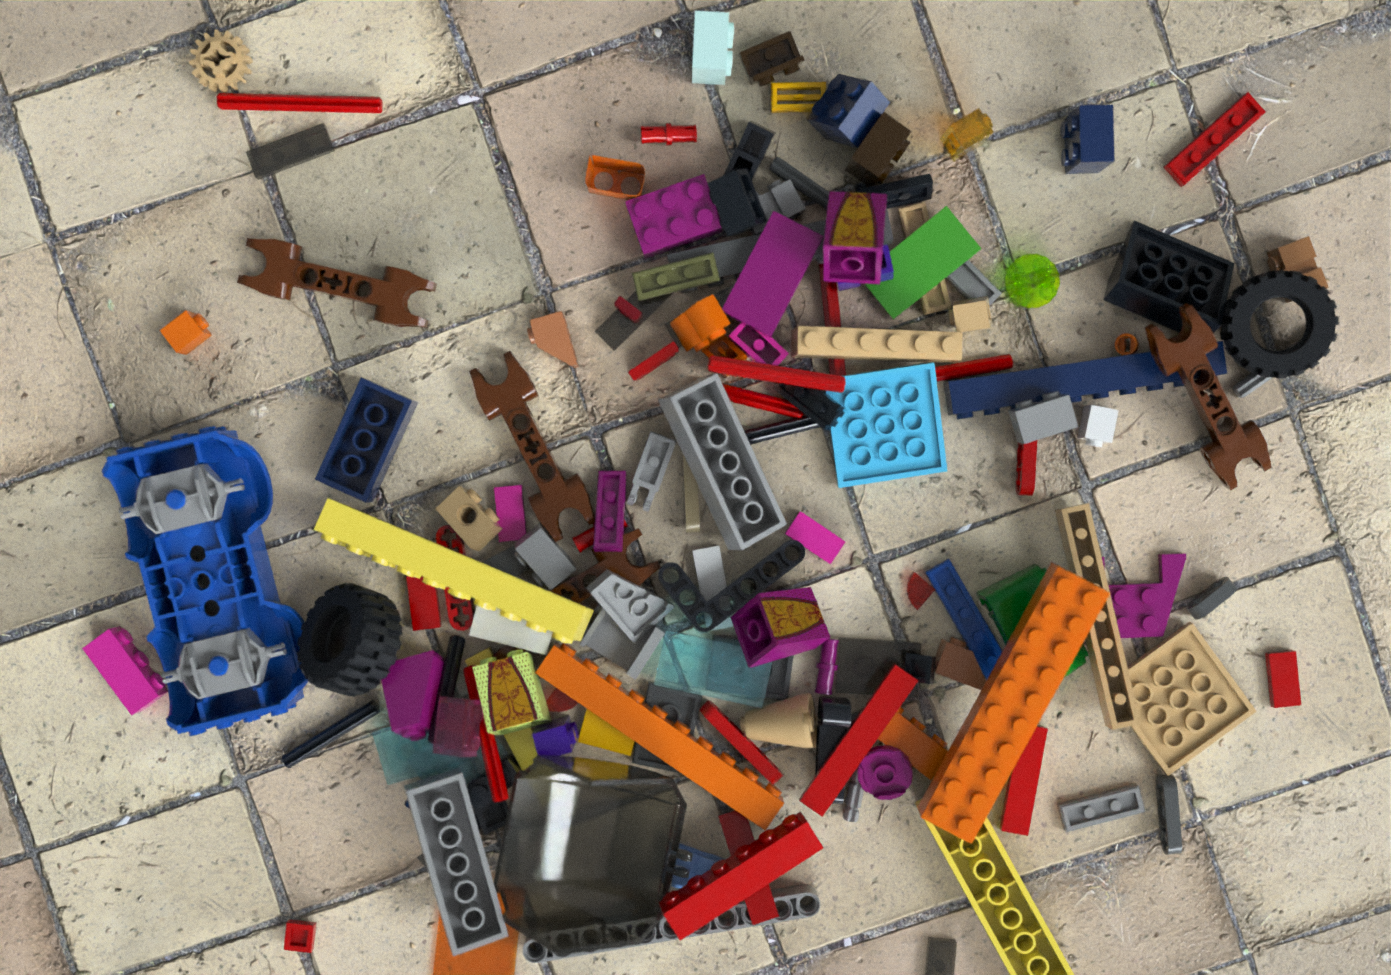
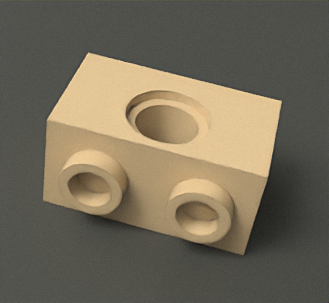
M458 486L435 509L471 549L480 551L503 529L497 523L500 518L489 507L485 510L479 503L482 498L472 488L467 490ZM471 511H475L476 517L474 521L468 524V514Z

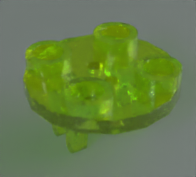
M1025 254L1015 259L1005 272V290L1009 298L1018 307L1030 309L1046 305L1056 296L1060 286L1059 272L1055 264L1047 257L1039 254Z

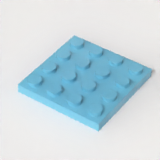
M934 362L842 375L846 380L845 389L842 393L825 391L826 394L844 407L843 411L845 412L842 418H837L838 424L836 427L832 426L830 429L838 488L947 472Z

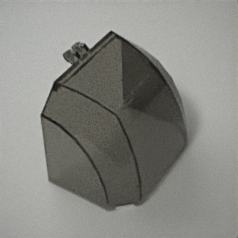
M537 755L533 759L534 763L524 771H519L515 774L494 878L496 893L501 894L506 910L502 915L504 923L557 955L640 944L664 916L659 902L670 892L673 875L688 878L690 873L689 869L675 865L676 858L691 862L693 854L687 850L678 849L687 804L674 779L651 770L611 761L570 756Z

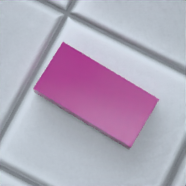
M523 486L494 487L496 515L500 518L497 523L503 528L498 533L499 542L517 541L527 533Z
M799 511L785 532L790 538L799 541L805 548L829 564L832 563L845 544L844 540L801 511Z

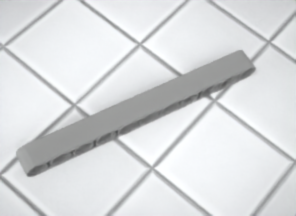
M808 884L773 889L771 893L774 902L783 900L787 903L785 908L777 910L779 917L752 925L749 913L746 912L745 900L729 909L733 913L730 918L723 919L718 916L686 938L811 917L818 913L820 900L816 889ZM804 896L814 898L813 902L809 905L801 904L800 900ZM660 908L533 930L527 935L523 946V955L531 963H540L677 940L679 938L672 928L665 925L666 918ZM646 923L652 929L649 932H641L638 926ZM620 928L625 934L616 937L611 934V930ZM594 933L597 939L595 941H588L583 935ZM565 937L570 941V944L562 946L557 942V939ZM539 942L543 949L534 950L531 948L530 943Z

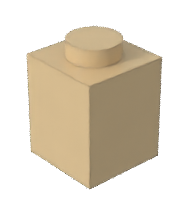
M988 296L955 301L952 306L953 309L949 310L951 326H956V332L991 327L992 319Z

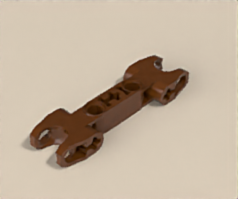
M247 238L246 246L264 254L266 267L257 276L239 275L237 283L253 288L267 296L287 301L291 299L293 287L376 306L373 320L397 327L427 328L428 320L411 314L408 309V299L416 291L435 292L437 287L435 282L421 278L408 270L385 266L383 279L379 280L299 261L302 246L277 239ZM315 271V280L307 284L305 280L307 273ZM326 278L333 281L341 280L342 285L335 287L326 283ZM369 283V294L361 297L359 294L360 286Z
M1186 303L1179 307L1183 325L1175 337L1167 339L1157 325L1154 326L1152 323L1145 327L1150 353L1159 370L1166 377L1178 371L1212 439L1211 442L1200 448L1206 464L1214 471L1224 486L1229 490H1233L1238 487L1235 469L1242 459L1251 457L1258 468H1262L1264 472L1272 468L1267 442L1254 421L1248 420L1240 425L1206 357L1207 353L1218 348L1216 338L1211 328L1203 321L1193 306ZM1201 369L1199 378L1193 380L1195 372ZM1224 416L1222 424L1217 426L1218 420Z
M508 351L503 354L508 368V375L501 384L490 385L477 368L469 372L474 384L476 398L488 420L491 421L503 415L540 489V492L528 497L530 505L537 519L547 529L554 541L557 542L563 539L558 519L560 513L565 508L577 509L589 525L595 523L590 495L578 473L564 478L526 403L538 397L539 394L529 374L522 368L513 353ZM523 414L528 419V425L526 428L518 430L515 427L514 421L518 415ZM534 430L535 433L529 435L533 442L540 443V446L537 447L538 453L535 454L533 451H528L527 448L530 446V442L526 437L521 439L520 435L528 434ZM545 463H548L553 468V474L549 479H543L539 474V468Z
M640 528L623 534L622 552H595L594 549H591L598 563L549 591L561 596L564 593L563 588L566 591L572 590L574 595L571 597V600L580 603L592 596L584 583V578L588 574H593L598 578L608 569L640 586L650 575L659 570L661 565L657 560L639 567L633 565L628 560L626 554L628 546L643 535ZM505 645L494 653L492 657H496L497 660L507 658V653L521 649Z

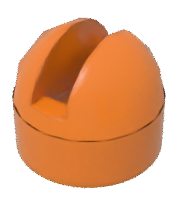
M1121 334L1115 340V349L1123 356L1134 354L1138 350L1139 342L1132 334ZM1126 339H1130V352H1126Z

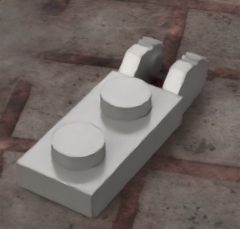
M652 431L650 432L632 481L634 484L627 501L628 505L633 506V503L636 502L639 487L642 486L650 489L643 503V510L649 512L655 493L659 491L677 440Z

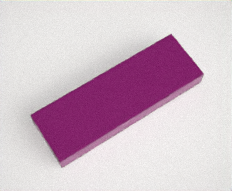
M598 471L593 543L595 552H622L626 471Z

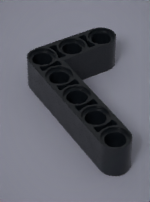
M797 540L785 542L709 601L705 600L684 570L676 563L668 562L664 564L659 570L658 580L691 626L697 632L707 633L747 604L758 593L764 591L798 565L805 557V548ZM786 547L797 549V560L791 561L786 558ZM766 563L774 564L777 569L776 576L767 577L763 572V565ZM667 569L676 570L678 580L674 583L666 582L663 578V572ZM749 579L754 582L755 591L752 594H746L742 591L741 582L743 580ZM691 591L695 596L694 603L691 605L682 604L679 598L681 592ZM720 597H730L733 600V608L729 611L722 610L719 606ZM708 613L712 619L711 625L707 628L700 627L696 622L698 614Z

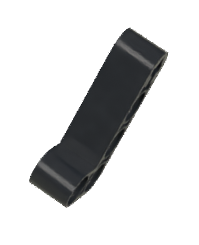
M819 696L815 775L846 733L847 727L851 725V702L846 697ZM844 787L832 804H843Z

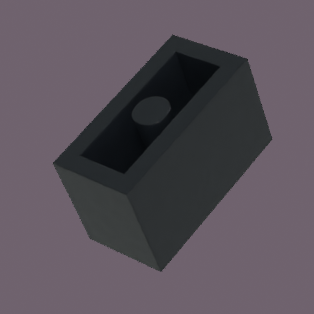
M748 169L734 170L707 183L710 189V199L717 207L720 215V225L727 233V236L741 234L767 222Z

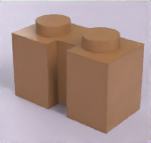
M1309 236L1267 252L1268 266L1271 271L1301 272L1305 276H1311L1316 279L1320 286H1325L1326 289L1329 288L1322 268H1318L1314 258L1317 256ZM1284 298L1286 303L1292 302V300Z

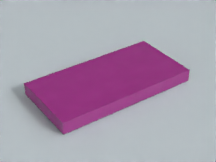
M773 211L722 308L724 313L772 337L824 236Z

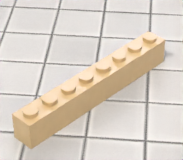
M1089 503L1055 510L1069 571L1102 587L1110 593ZM1109 595L1086 636L1085 642L1105 726L1115 730L1141 723L1111 595Z

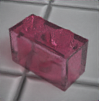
M439 696L433 745L434 754L476 757L480 746V722L484 715L480 700Z

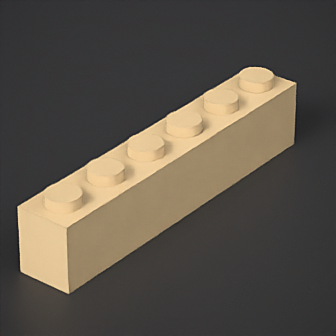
M797 326L791 330V358L955 363L962 360V332Z

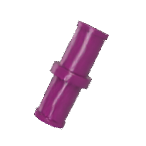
M828 639L821 644L819 662H816L818 674L815 693L832 695L834 671L838 670V665L835 663L839 640Z

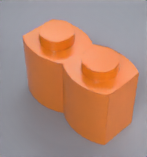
M713 294L698 301L670 322L686 352L694 349L696 353L710 345L709 339L714 341L726 334L724 328L730 324Z

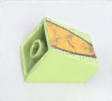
M522 649L507 653V658L497 660L496 657L480 660V665L473 667L489 734L501 736L552 722L539 677L535 673L537 670L531 654L528 652L524 653Z

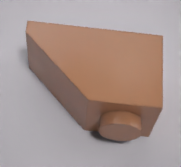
M562 311L529 320L531 327L527 328L531 344L536 343L540 350L573 368L579 367Z
M951 637L950 641L941 639L935 655V673L982 690L986 680L973 651L966 648L967 643Z

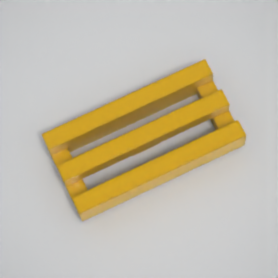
M826 82L771 83V113L811 112L814 104H777V102L819 101L826 91ZM820 90V94L777 95V91Z

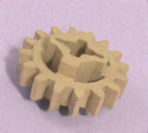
M215 30L214 37L204 33V42L198 39L195 40L199 47L197 50L190 49V53L195 56V59L189 60V64L196 68L192 71V74L196 78H200V84L204 87L208 86L213 92H216L219 87L223 93L228 92L229 86L235 91L238 90V81L246 84L247 81L243 75L252 73L246 66L253 63V59L247 56L250 50L246 45H242L243 41L238 36L234 37L229 31H226L223 36L219 30ZM226 45L233 47L236 53L229 52ZM206 70L213 72L215 78L210 77Z

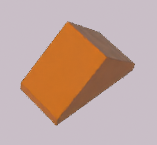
M725 335L714 341L709 339L710 345L701 350L708 359L712 355L744 361L747 359L746 354Z

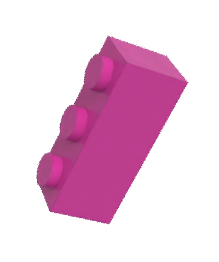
M121 626L106 630L82 648L131 716L143 711L168 693L161 675L152 670L149 666L148 657L142 651H138L133 644L131 634L126 629L121 628Z

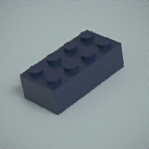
M361 377L315 480L365 503L373 502L418 402Z

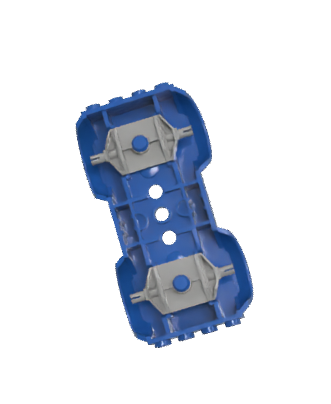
M225 426L202 428L198 430L199 433L194 434L182 433L171 436V440L149 441L143 443L144 446L134 448L132 446L116 450L117 455L106 457L107 462L102 468L103 477H106L111 482L120 501L121 508H119V513H123L120 517L123 520L125 519L128 536V549L125 553L126 559L139 563L155 628L147 635V641L154 646L164 670L161 677H165V679L162 681L168 687L170 708L166 722L178 734L189 732V736L207 732V729L215 726L217 730L233 726L234 722L241 720L244 723L261 719V716L271 713V716L288 712V709L296 707V702L304 698L303 688L308 683L299 667L301 662L297 658V652L300 648L297 645L298 637H301L302 630L300 629L302 623L305 622L295 609L280 603L261 525L270 515L273 505L271 478L262 457L254 447L238 439L237 431L226 430ZM195 545H200L205 549V558L200 562L194 561L190 555V551ZM201 573L206 574L210 579L207 589L201 588L197 583V578ZM208 600H214L218 603L220 610L216 616L206 614L204 605Z

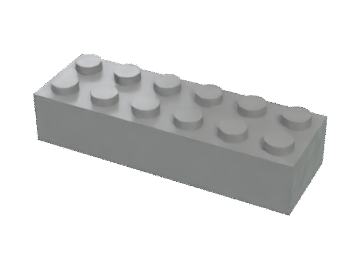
M717 373L703 376L658 400L729 550H743L787 525Z
M456 768L404 785L452 955L456 956L508 937L461 770Z

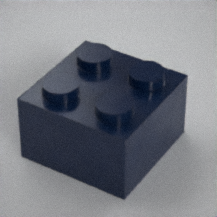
M837 74L830 81L827 90L820 100L813 105L812 111L806 120L825 139L859 148L890 104V101L872 81Z
M1113 104L1079 105L1061 123L1060 134L1061 138L1065 139V149L1061 153V164L1065 166V174L1099 173L1115 161Z

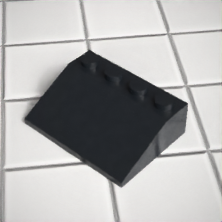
M1134 220L1109 277L1103 300L1177 332H1180L1183 325L1179 307L1187 303L1193 306L1214 333L1222 325L1235 263Z

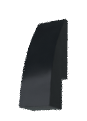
M752 120L749 121L724 175L734 170L748 169L753 181L776 132Z

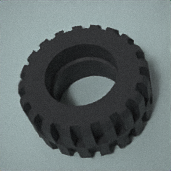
M1284 270L1261 273L1249 278L1241 286H1238L1232 292L1230 299L1226 301L1221 325L1222 332H1220L1221 340L1224 341L1226 346L1224 348L1228 355L1232 356L1234 362L1249 372L1268 378L1297 376L1303 374L1309 368L1313 369L1319 364L1318 361L1323 356L1326 357L1331 351L1329 346L1332 341H1336L1338 333H1335V327L1339 325V316L1335 315L1334 310L1337 308L1336 303L1328 296L1330 292L1326 287L1320 286L1317 280L1311 276H1305L1297 271ZM1272 298H1287L1297 303L1304 312L1306 319L1304 334L1294 346L1281 351L1265 349L1254 340L1251 334V317L1256 308L1263 302Z
M353 583L337 585L335 588L333 587L325 591L324 596L318 597L314 602L315 606L310 608L306 614L308 617L306 622L302 623L300 629L302 634L301 637H298L297 645L300 648L297 652V658L301 662L299 665L301 672L310 684L321 689L355 697L376 688L380 684V680L386 678L390 673L389 668L395 664L397 650H400L401 641L399 640L400 635H402V626L399 624L401 616L394 602L384 594Z

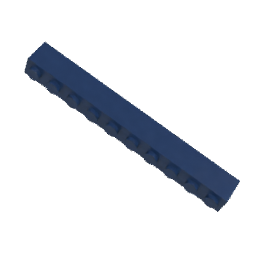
M1223 341L1217 342L1218 348L1206 354L1216 376L1227 374ZM1150 352L943 383L948 416L956 415L957 420L972 418L973 412L983 411L984 416L1001 413L1000 408L1010 407L1015 409V403L1032 399V402L1036 403L1043 400V394L1053 391L1069 395L1071 403L1082 401V396L1092 394L1093 400L1109 397V392L1119 390L1120 396L1136 393V388L1146 386V391L1164 389L1163 384L1173 382L1174 387L1184 386L1178 371L1167 377L1163 375ZM1201 369L1195 372L1193 379L1199 378Z

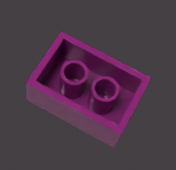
M704 174L625 201L644 259L722 232L716 206L710 199V189Z

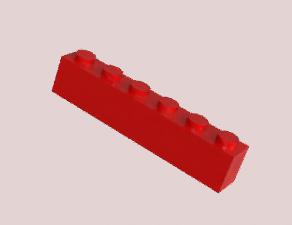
M801 811L797 814H791L774 829L762 832L757 840L749 845L745 844L739 847L735 854L729 858L714 863L711 869L704 874L692 877L679 890L667 893L663 900L659 902L662 913L681 941L822 850L823 846Z

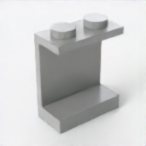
M598 604L594 610L597 617L592 624L588 623L579 645L583 647L585 645L589 646L627 670L626 674L636 680L666 630L655 624L639 640L633 643L604 608Z

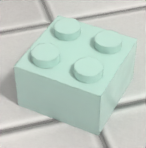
M695 11L692 83L725 85L726 76H731L733 51H727V48L732 49L734 23L729 22V12Z

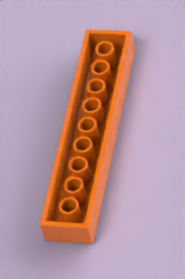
M1051 562L920 801L918 811L922 819L970 844L973 843L1110 593Z

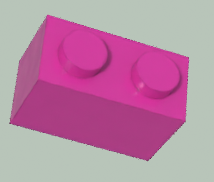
M742 322L728 337L752 362L778 366L789 354L772 337Z

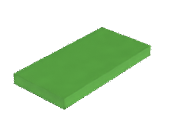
M945 206L890 251L894 270L893 279L880 282V284H865V286L894 320L978 253L981 247L950 209Z

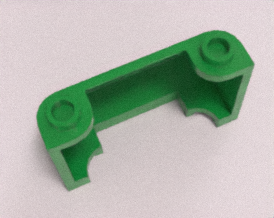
M1033 564L976 592L981 605L985 604L990 612L988 615L994 621L1005 645L1047 571L1045 567L1041 569L1038 565ZM1083 644L1064 678L1086 664L1085 657L1088 656V652Z

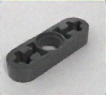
M1173 774L1169 776L1157 775L1156 795L1161 847L1165 855L1181 854L1182 835L1177 782Z

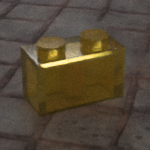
M980 108L951 124L940 140L953 162L983 145L993 134V124L990 117L986 113H982Z

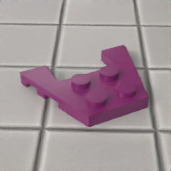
M1185 553L1158 554V583L1108 584L1121 638L1164 636L1186 561ZM1101 556V557H1102V561H1103V565H1104V569H1105L1104 557Z

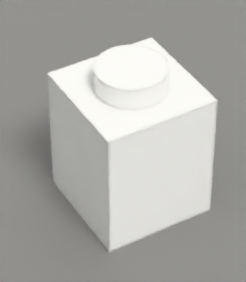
M1095 405L1084 406L1077 438L1086 440L1085 445L1102 447L1103 443H1112L1119 410Z

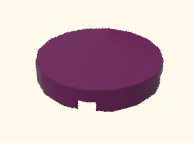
M878 745L871 748L857 768L858 781L862 789L874 795L873 797L880 800H892L902 796L911 785L913 767L908 756L900 749L890 745Z

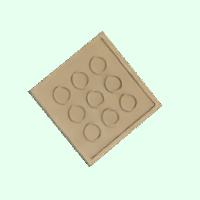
M1191 622L1186 623L1127 666L1141 723L1130 727L1167 776L1257 712Z

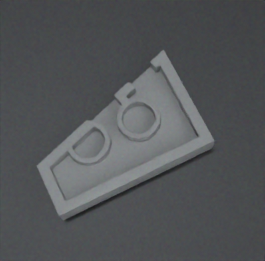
M608 569L586 587L633 643L639 640L675 608L671 602Z

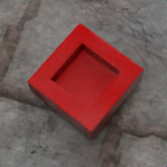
M289 919L286 923L283 950L311 953L314 950L317 922Z

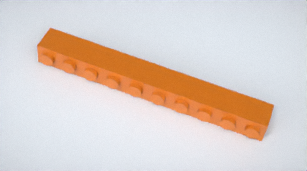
M557 642L535 672L537 675L766 831L784 804L781 790L771 783L764 785L757 780L759 776L751 769L745 767L743 770L735 765L736 760L726 752L719 754L713 750L712 747L714 745L706 738L700 736L697 739L689 733L691 729L681 721L677 720L674 723L666 717L668 713L659 706L654 705L651 707L643 702L645 697L637 691L631 689L629 692L621 687L622 682L614 675L609 673L605 676L598 671L599 666L592 660L585 658L583 661L575 655L577 651L567 643L563 642L561 645Z

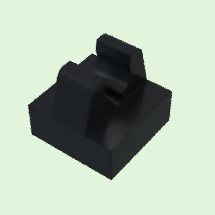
M906 653L905 671L918 679L917 683L934 684L936 656Z

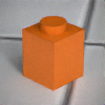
M187 310L159 330L175 352L184 355L190 353L212 336L207 329L209 327L207 320L200 313L196 314Z

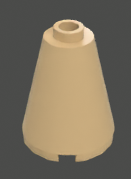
M803 693L746 711L745 717L740 719L741 732L746 734L748 739L806 749L816 748L817 728H814L816 710L813 696L810 693Z

